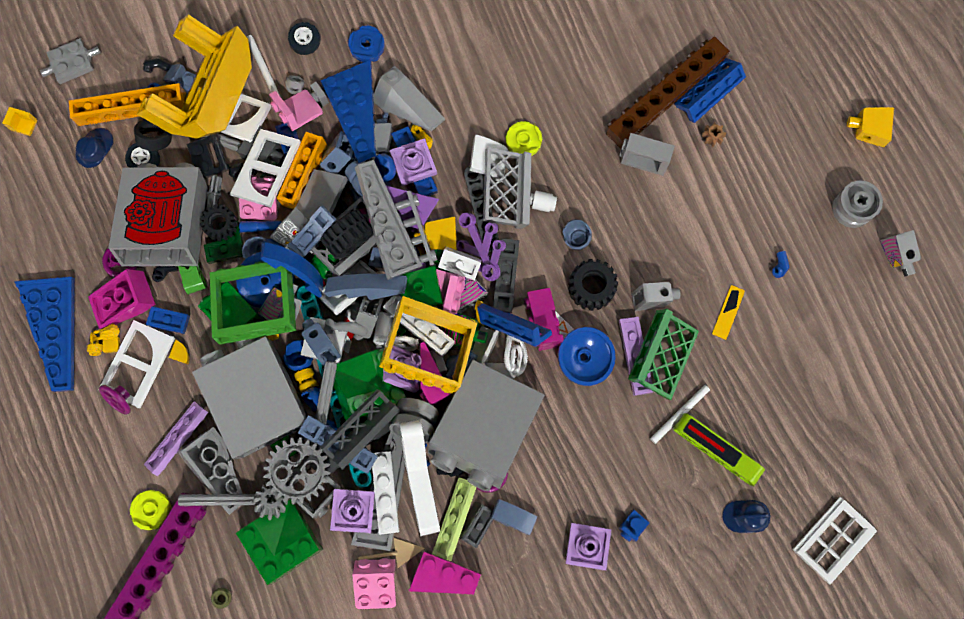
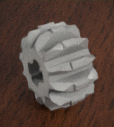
M272 485L269 486V489L262 486L261 492L257 491L255 493L256 498L253 499V505L256 506L254 509L255 513L261 512V518L268 515L269 520L272 519V515L279 518L280 512L284 513L286 511L285 505L288 504V501L284 502V496L279 499L276 498L277 491L270 493L273 488Z

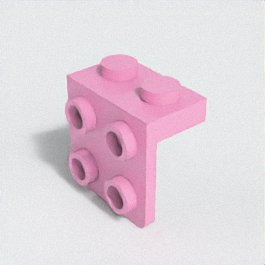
M302 90L285 101L282 100L276 91L269 94L272 100L270 102L272 109L275 113H279L281 121L284 124L287 123L292 131L323 113L321 107L307 90Z
M251 175L253 188L258 193L267 197L275 177L265 176L262 179ZM239 198L241 219L267 221L277 219L276 198L272 207Z
M437 269L443 300V311L455 315L460 308V298L465 287V276Z
M362 559L355 561L352 575L355 607L357 609L394 608L396 606L395 559Z

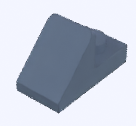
M182 64L171 65L163 81L168 84L179 83L184 91L189 93L196 75L186 71Z

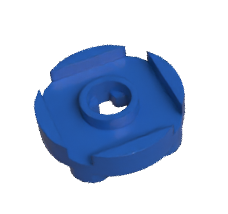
M362 26L359 27V30L353 31L350 34L348 46L353 58L362 62L368 60L375 62L379 60L384 52L385 41L377 28ZM366 41H369L371 45L368 47H364L362 43H366Z

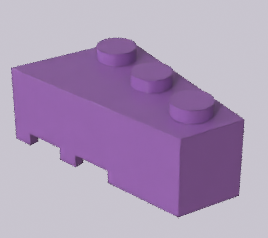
M386 186L393 203L409 199L407 191ZM413 193V195L416 194L420 205L417 208L424 225L439 199ZM411 206L397 210L402 221L415 217ZM417 224L407 227L413 233H419Z

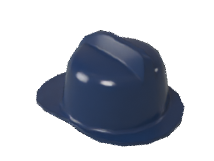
M96 128L87 133L85 137L79 139L76 144V159L78 163L86 168L98 166L113 145L114 138L112 134L106 129Z
M757 500L730 502L724 508L722 515L726 527L737 533L761 532L768 527L771 517L767 506Z

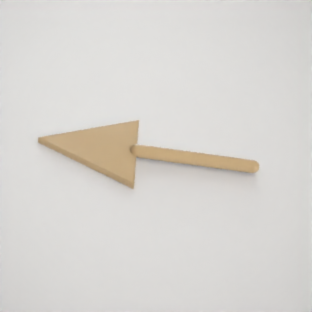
M394 538L395 551L358 557V560L396 555L397 568H399L425 548Z

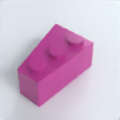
M550 288L527 292V298H524L526 310L529 309L531 314L528 317V321L550 329L552 332L549 338L537 346L538 351L559 347L564 339L563 335H560L558 327L560 324L556 318L555 305Z
M425 551L409 591L474 594L481 573Z

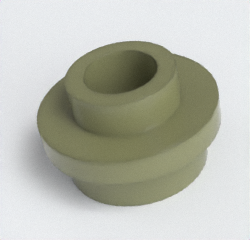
M218 588L211 595V602L218 609L226 608L232 601V594L226 588ZM221 594L225 596V600L223 602L219 600V596Z

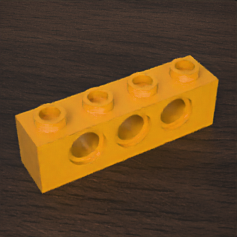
M305 132L276 198L282 206L294 209L297 206L313 170H318L322 155L328 147L323 137Z

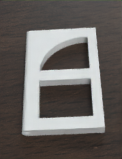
M241 94L226 130L221 133L243 141L252 142L259 125L262 126L270 111L271 105ZM241 102L260 108L248 121L238 125H230Z
M260 129L230 195L272 207L300 146V140ZM266 140L290 146L281 167L257 161ZM253 169L277 176L267 197L258 193L253 188L251 182Z
M133 320L101 385H110L121 361L147 372L135 397L130 395L126 400L127 403L141 408L175 340L174 336L167 335ZM137 330L146 336L152 346L153 358L151 365L125 355Z

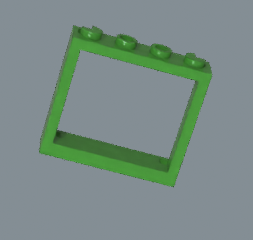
M260 261L252 265H238L235 268H222L215 272H210L212 338L218 344L296 331L293 277L290 271L282 266L275 269L266 262ZM281 272L284 318L223 328L221 283Z

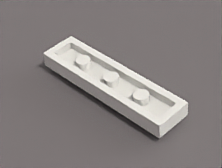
M399 295L392 296L383 306V309L393 318L398 303L401 300ZM405 313L402 314L400 323L422 342H425L439 356L443 357L455 344L452 338L433 323Z
M391 451L374 453L378 456L372 466L379 535L397 533L400 531Z

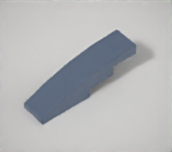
M352 274L330 277L327 280L324 293L327 297L346 294L349 299L366 295L369 300L405 293L407 277L400 275L389 280L386 274Z

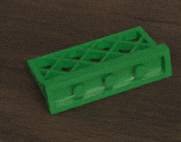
M662 309L656 310L628 380L643 385L667 400H672L699 331L672 315V311ZM670 320L674 322L676 331H669L668 324ZM688 330L689 332H691V336L688 341H685L682 333V331ZM678 333L680 344L674 345L671 335ZM666 337L669 348L663 350L661 341L662 338ZM682 346L683 356L678 358L675 348ZM671 350L673 361L667 363L664 352ZM659 354L662 365L656 367L654 358ZM675 363L676 373L671 376L668 365ZM660 368H664L666 378L662 380L659 379L657 370ZM650 372L653 373L655 382L651 384L645 381ZM668 381L670 387L667 393L663 391L661 383Z

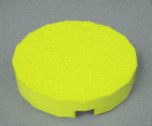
M527 121L513 124L506 134V146L510 152L520 154L529 152L533 156L539 151L542 144L541 131L536 125L530 124Z
M147 490L138 494L130 506V515L134 525L144 530L159 529L171 511V503L167 496L155 490Z

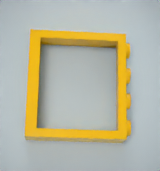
M403 296L398 303L379 367L388 373L401 374L408 380H418L426 386L441 388L443 392L455 393L462 384L477 323ZM403 313L464 335L452 380L389 358Z

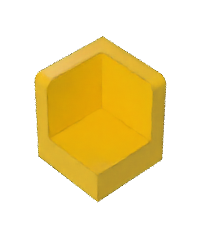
M9 107L2 124L11 131L31 136L38 120L29 112Z

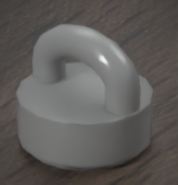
M287 76L285 82L286 89L294 95L300 93L304 87V80L298 76Z

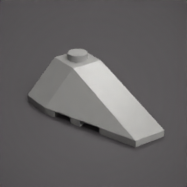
M393 66L380 77L373 96L374 103L383 112L388 114L390 112L402 120L403 118L409 120L414 125L428 131H433L445 121V118L398 68Z
M214 427L178 451L184 462L211 494H243L226 444ZM241 505L221 506L230 515Z

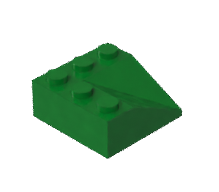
M384 348L370 351L337 364L333 386L345 420L377 389L396 406L400 399L406 398L402 388L383 381V368L379 367ZM378 397L374 401L373 408H379L384 401ZM363 413L359 420L367 418L368 413Z
M291 499L285 505L286 511L284 513L280 512L279 518L272 515V519L269 520L268 515H265L263 518L260 517L236 532L237 537L267 585L275 583L323 550L297 506L292 504Z

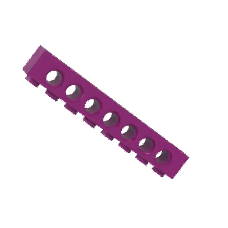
M181 493V495H190L189 493ZM177 500L104 619H140L141 613L150 606L152 595L161 588L163 577L172 570L174 559L183 552L185 548L184 543L187 538L190 539L196 530L195 525L198 520L201 521L204 518L207 506H179ZM185 512H188L190 518L185 523L182 516ZM174 530H177L179 536L174 541L171 534ZM163 548L167 550V556L164 559L160 554ZM152 566L156 568V574L154 577H152L149 573V570ZM141 584L145 587L143 595L138 591ZM129 603H132L134 607L132 613H129L127 610Z

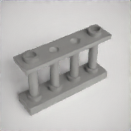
M407 191L409 199L394 203L397 210L412 207L415 217L404 220L402 223L405 228L418 225L420 236L410 240L413 246L420 243L424 244L427 254L418 256L420 262L429 261L430 266H436L435 261L438 259L435 250L430 249L417 206L420 205L416 194L413 195L411 191Z

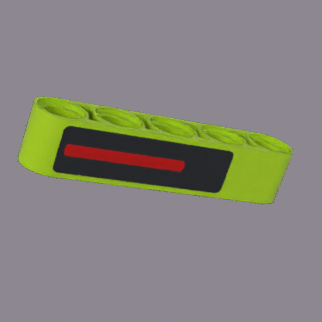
M687 413L682 415L673 428L682 438L753 487L765 471L756 461Z

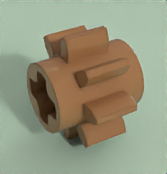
M715 122L711 127L706 125L705 131L701 135V137H705V144H711L712 147L716 143L722 144V138L726 135L722 130L723 125H716Z

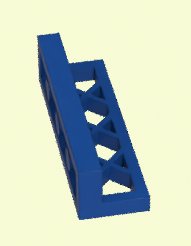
M725 58L675 103L676 108L686 111L689 120L695 123L746 78L742 64Z
M483 303L477 307L480 323L532 346H538L552 335L550 329L511 313L500 311Z

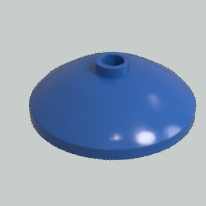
M261 252L249 256L241 265L247 266L260 261L264 262L260 259ZM281 272L236 280L238 291L247 303L261 308L273 288L282 290ZM292 273L293 283H295L294 274ZM267 277L269 280L268 284H263L261 279Z
M591 327L575 329L564 337L563 342L559 346V366L563 374L570 381L578 385L591 386L601 383L611 374L615 365L616 355L614 346L609 337L598 329ZM582 353L586 356L584 361L580 358Z

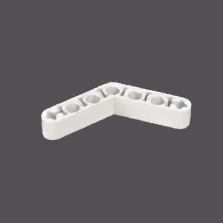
M415 420L401 423L399 426L405 465L420 536L440 532L427 468L421 421Z

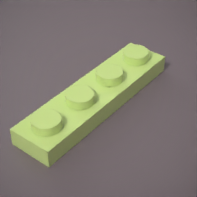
M458 478L432 553L449 561L452 560L477 488L466 479Z

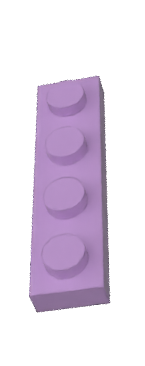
M639 317L620 319L618 321L629 375L643 344ZM648 373L645 381L651 384V374ZM631 381L633 396L653 393V391L643 385Z
M195 401L190 405L144 465L151 473L159 476L174 455L178 453L185 441L192 435V432L203 421L208 412Z

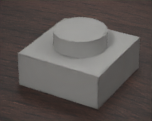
M317 82L311 84L312 93L310 95L314 100L320 102L322 106L328 104V99Z

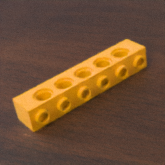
M177 83L68 100L70 118L78 126L140 117L137 115L144 98L148 99L152 93L181 110L186 100V92Z

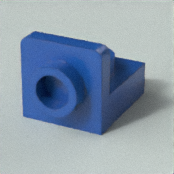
M633 510L618 529L622 531L620 535L628 542L631 540L636 542L649 525V522Z

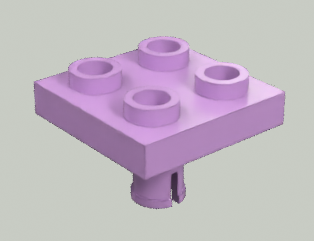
M425 139L389 150L395 162L396 171L402 186L437 175V170Z
M393 345L390 359L420 369L422 360L418 354ZM383 369L384 382L413 393L419 391L420 381L408 380L401 374L388 373Z
M334 489L330 531L371 533L375 492Z
M571 523L565 564L606 570L611 529Z

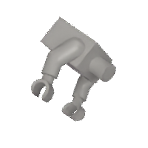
M365 295L362 301L355 300L346 308V310H355L357 312L355 322L335 323L332 319L328 318L325 322V333L332 334L334 330H338L339 332L353 333L354 338L358 341L370 338L383 298L369 300Z

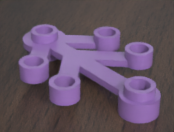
M463 213L459 217V224L463 228H468L476 247L469 245V242L466 240L458 241L456 247L460 252H468L481 257L483 264H480L478 271L482 272V276L486 280L495 281L500 276L498 260L501 251H504L506 248V243L503 240H495L493 242L494 250L490 259L488 252L493 234H496L498 231L497 224H486V232L482 242L475 226L476 217L472 213Z

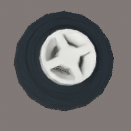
M308 22L298 23L288 33L290 47L300 55L312 54L320 46L321 37L318 29L313 24Z
M134 143L128 148L125 154V161L128 168H137L142 163L158 166L160 155L158 151H147L140 148L137 143Z

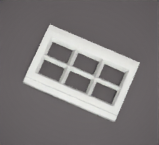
M839 497L792 550L828 584H831L874 536L877 530L852 506ZM844 510L852 518L841 530L833 521ZM856 521L864 529L852 540L845 531ZM831 525L838 534L827 545L820 536ZM843 536L850 544L839 556L831 547ZM817 540L825 549L814 560L806 552ZM829 551L836 560L827 570H824L818 562Z

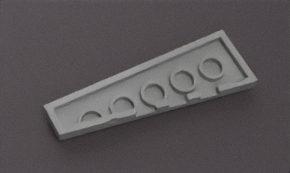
M372 160L358 164L355 167L387 279L389 280L420 268L422 264L375 161Z
M390 431L383 452L391 451L398 512L406 465L402 439ZM374 481L372 482L370 491L375 492ZM374 494L371 533L355 532L351 545L391 551L394 533L379 535Z

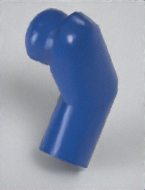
M786 251L776 253L779 263L772 269V274L776 278L783 277L789 270L790 266Z

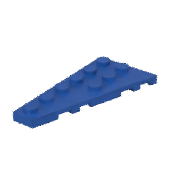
M371 60L321 80L322 86L358 163L376 156Z
M73 277L14 281L19 289L22 304H24L34 341L38 345V353L43 360L51 391H74L75 279Z

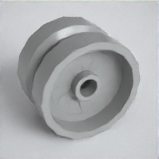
M867 181L851 182L833 200L832 211L834 217L846 227L858 228L864 226L877 216L882 209L883 199L881 192L875 185Z
M400 399L397 404L400 411L392 418L389 427L390 431L401 438L399 424L420 420L424 443H429L434 433L433 427L436 425L439 417L438 410L433 405L419 399Z

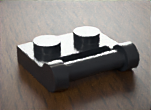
M213 134L187 144L193 165L199 167L204 179L229 171V164L226 163L219 142V134ZM211 143L213 145L219 163V166L216 168L208 147V144Z

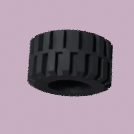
M356 210L344 215L332 224L323 234L321 242L335 259H341L364 244L372 235L373 229L363 214Z
M588 259V262L582 261L579 266L577 265L574 268L569 279L568 291L571 293L570 297L572 300H575L577 306L580 304L582 309L587 307L590 311H593L594 308L599 310L603 306L606 307L612 301L617 291L618 281H616L617 274L613 273L614 269L612 266L610 268L607 267V262L602 264L599 259L596 262H593V259ZM588 276L597 277L602 281L604 289L598 294L589 293L583 288L582 280Z

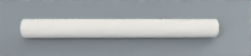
M247 36L249 47L270 92L276 91L279 94L253 36Z
M704 385L650 440L656 444L679 421L684 413H688L710 391L709 387Z

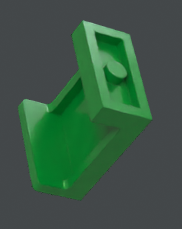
M229 282L221 283L223 328L256 323L261 319ZM207 295L202 298L198 307L211 320V296Z

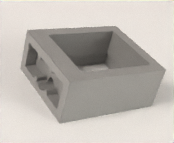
M630 133L629 139L624 140L619 155L623 157L621 164L664 176L675 146Z
M307 455L299 467L293 469L294 474L286 482V486L290 485L296 474H302L300 468L308 460L309 457ZM309 463L306 466V472L310 467L317 470L315 463ZM324 475V478L335 489H344L330 475ZM334 490L316 510L305 500L301 504L299 499H296V503L312 518H317L318 516L321 518L329 510L327 506L333 501Z

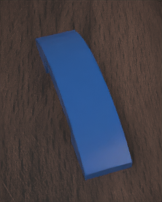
M263 243L261 260L275 269L279 266L284 267L306 282V290L318 298L322 297L323 279L310 262L287 248L272 243Z

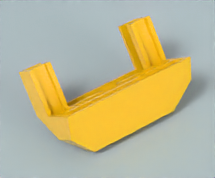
M188 14L179 21L173 37L205 57L182 109L180 110L152 93L148 99L144 98L137 115L170 134L201 138L226 130L252 69L248 38L238 26L223 35H219Z

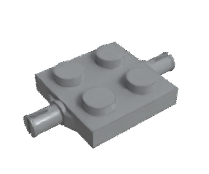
M79 38L46 52L50 66L40 70V73L43 77L54 73L59 84H63L93 71L91 57L101 54L100 49L96 46L87 50L83 41Z

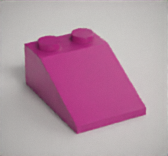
M124 270L88 296L99 329L105 328L112 323L116 325L144 313L151 306L156 305L144 271Z
M422 342L421 369L442 376L425 342ZM421 382L420 400L433 405L435 408L451 400V393L443 392L441 388L435 386H426Z

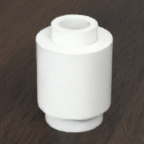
M536 191L535 194L531 193L530 205H532V209L545 212L555 210L556 196L541 191Z

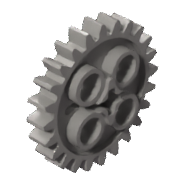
M291 438L290 444L283 441L282 448L276 445L277 452H269L273 458L265 459L270 465L263 467L264 470L269 471V474L263 477L270 478V481L266 484V486H273L270 493L277 491V499L284 496V502L286 503L291 498L292 504L296 503V499H299L300 503L303 504L305 497L312 501L311 494L318 497L319 495L316 490H324V487L321 485L322 482L328 483L324 475H330V472L325 471V468L329 467L330 464L323 462L328 457H321L323 450L319 449L316 451L317 443L310 446L309 439L303 444L302 438H299L298 443H295L293 438ZM293 451L300 453V459L297 462H291L289 459ZM306 455L309 456L308 460L300 468L302 474H296L290 485L286 486V482L294 474L292 468L299 467ZM309 463L317 465V470L313 474L306 472V466ZM281 468L288 470V476L285 479H279L277 476V472ZM298 479H302L305 483V487L301 491L294 489V483Z

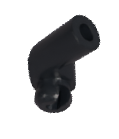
M157 266L152 274V279L155 282H161L169 272H177L179 268L178 266Z

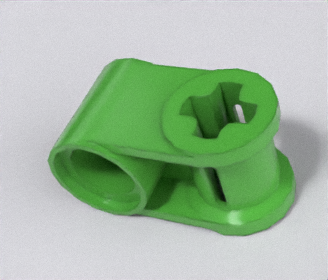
M199 263L198 266H178L183 287L188 295L207 288Z

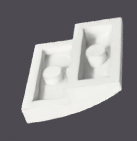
M475 135L469 171L485 174V152L487 147L508 151V148L489 138ZM491 154V160L497 165L501 160L497 155ZM501 163L498 169L505 175L506 167ZM494 170L490 172L492 180L498 181L500 179Z

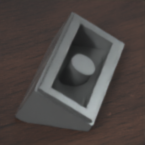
M476 501L466 517L459 538L477 548L493 521L490 518L493 511Z

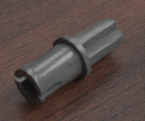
M218 175L211 176L209 192L206 193L208 195L206 212L209 211L207 209L209 206L211 208H214L213 205L218 206L219 197L222 196L220 194L222 177Z

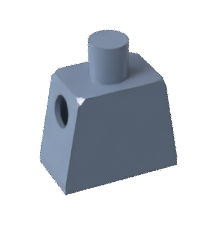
M340 131L324 151L318 170L337 174L352 158L353 150L345 133Z
M312 319L302 323L304 331L301 334L324 367L326 361L334 362L341 357L319 323H314Z

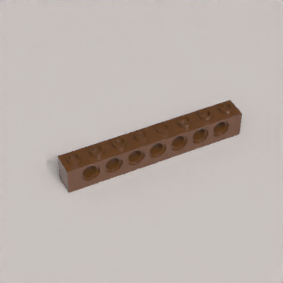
M715 36L710 40L706 39L700 45L698 51H692L684 63L679 62L671 74H665L658 85H652L644 97L641 95L636 99L635 105L631 108L627 107L617 120L614 118L607 125L606 135L621 149L624 140L629 139L630 133L639 135L727 58L730 51ZM689 67H694L696 71L691 70ZM676 78H680L684 82H679ZM663 90H669L670 93H665ZM650 101H655L657 105L651 104ZM641 112L644 116H638L636 113ZM627 123V124H629L631 127H630V128H626V127L623 126V124Z

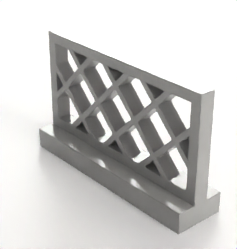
M487 147L485 152L483 221L515 226L516 229H523L530 223L531 153L524 152L520 154ZM491 154L497 155L501 160L497 165L491 160ZM507 158H516V166L514 168L507 162ZM501 163L509 170L505 175L498 169ZM493 170L500 177L496 183L490 177V172ZM510 173L515 178V184L513 186L505 178ZM500 181H503L508 188L505 193L497 186ZM492 188H494V190L500 196L495 201L490 196V190ZM509 191L515 196V202L512 204L505 196ZM500 199L508 206L504 211L496 204ZM491 206L498 212L499 215L497 217L489 216V208ZM510 209L514 214V220H509L504 213Z
M360 197L339 215L336 221L351 211H356V207L360 204L366 208L364 198ZM366 208V215L363 214V216L369 222V215ZM373 232L364 244L351 254L339 259V262L334 266L328 261V254L331 253L326 247L325 250H317L314 247L311 251L333 273L332 276L336 277L342 276L349 271L373 247H376L377 243Z

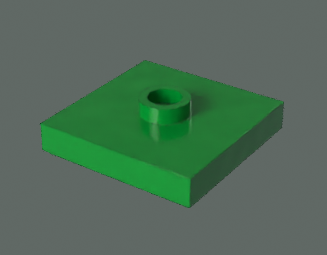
M435 266L401 275L407 277L406 290L404 294H401V298L405 296L432 307L443 304Z

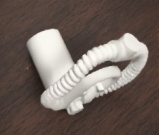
M379 312L373 342L377 345L376 348L378 349L384 348L393 321V317L385 312ZM396 336L393 345L412 352L418 349L419 339L408 336ZM402 342H407L410 346L406 347V344Z
M507 335L504 352L505 363H486L485 366L514 379L524 372L527 366L528 354L523 341ZM512 340H513V341H515V342L518 343V344L513 345L512 350H511V346H512L511 344H512ZM516 349L518 350L517 364H515Z

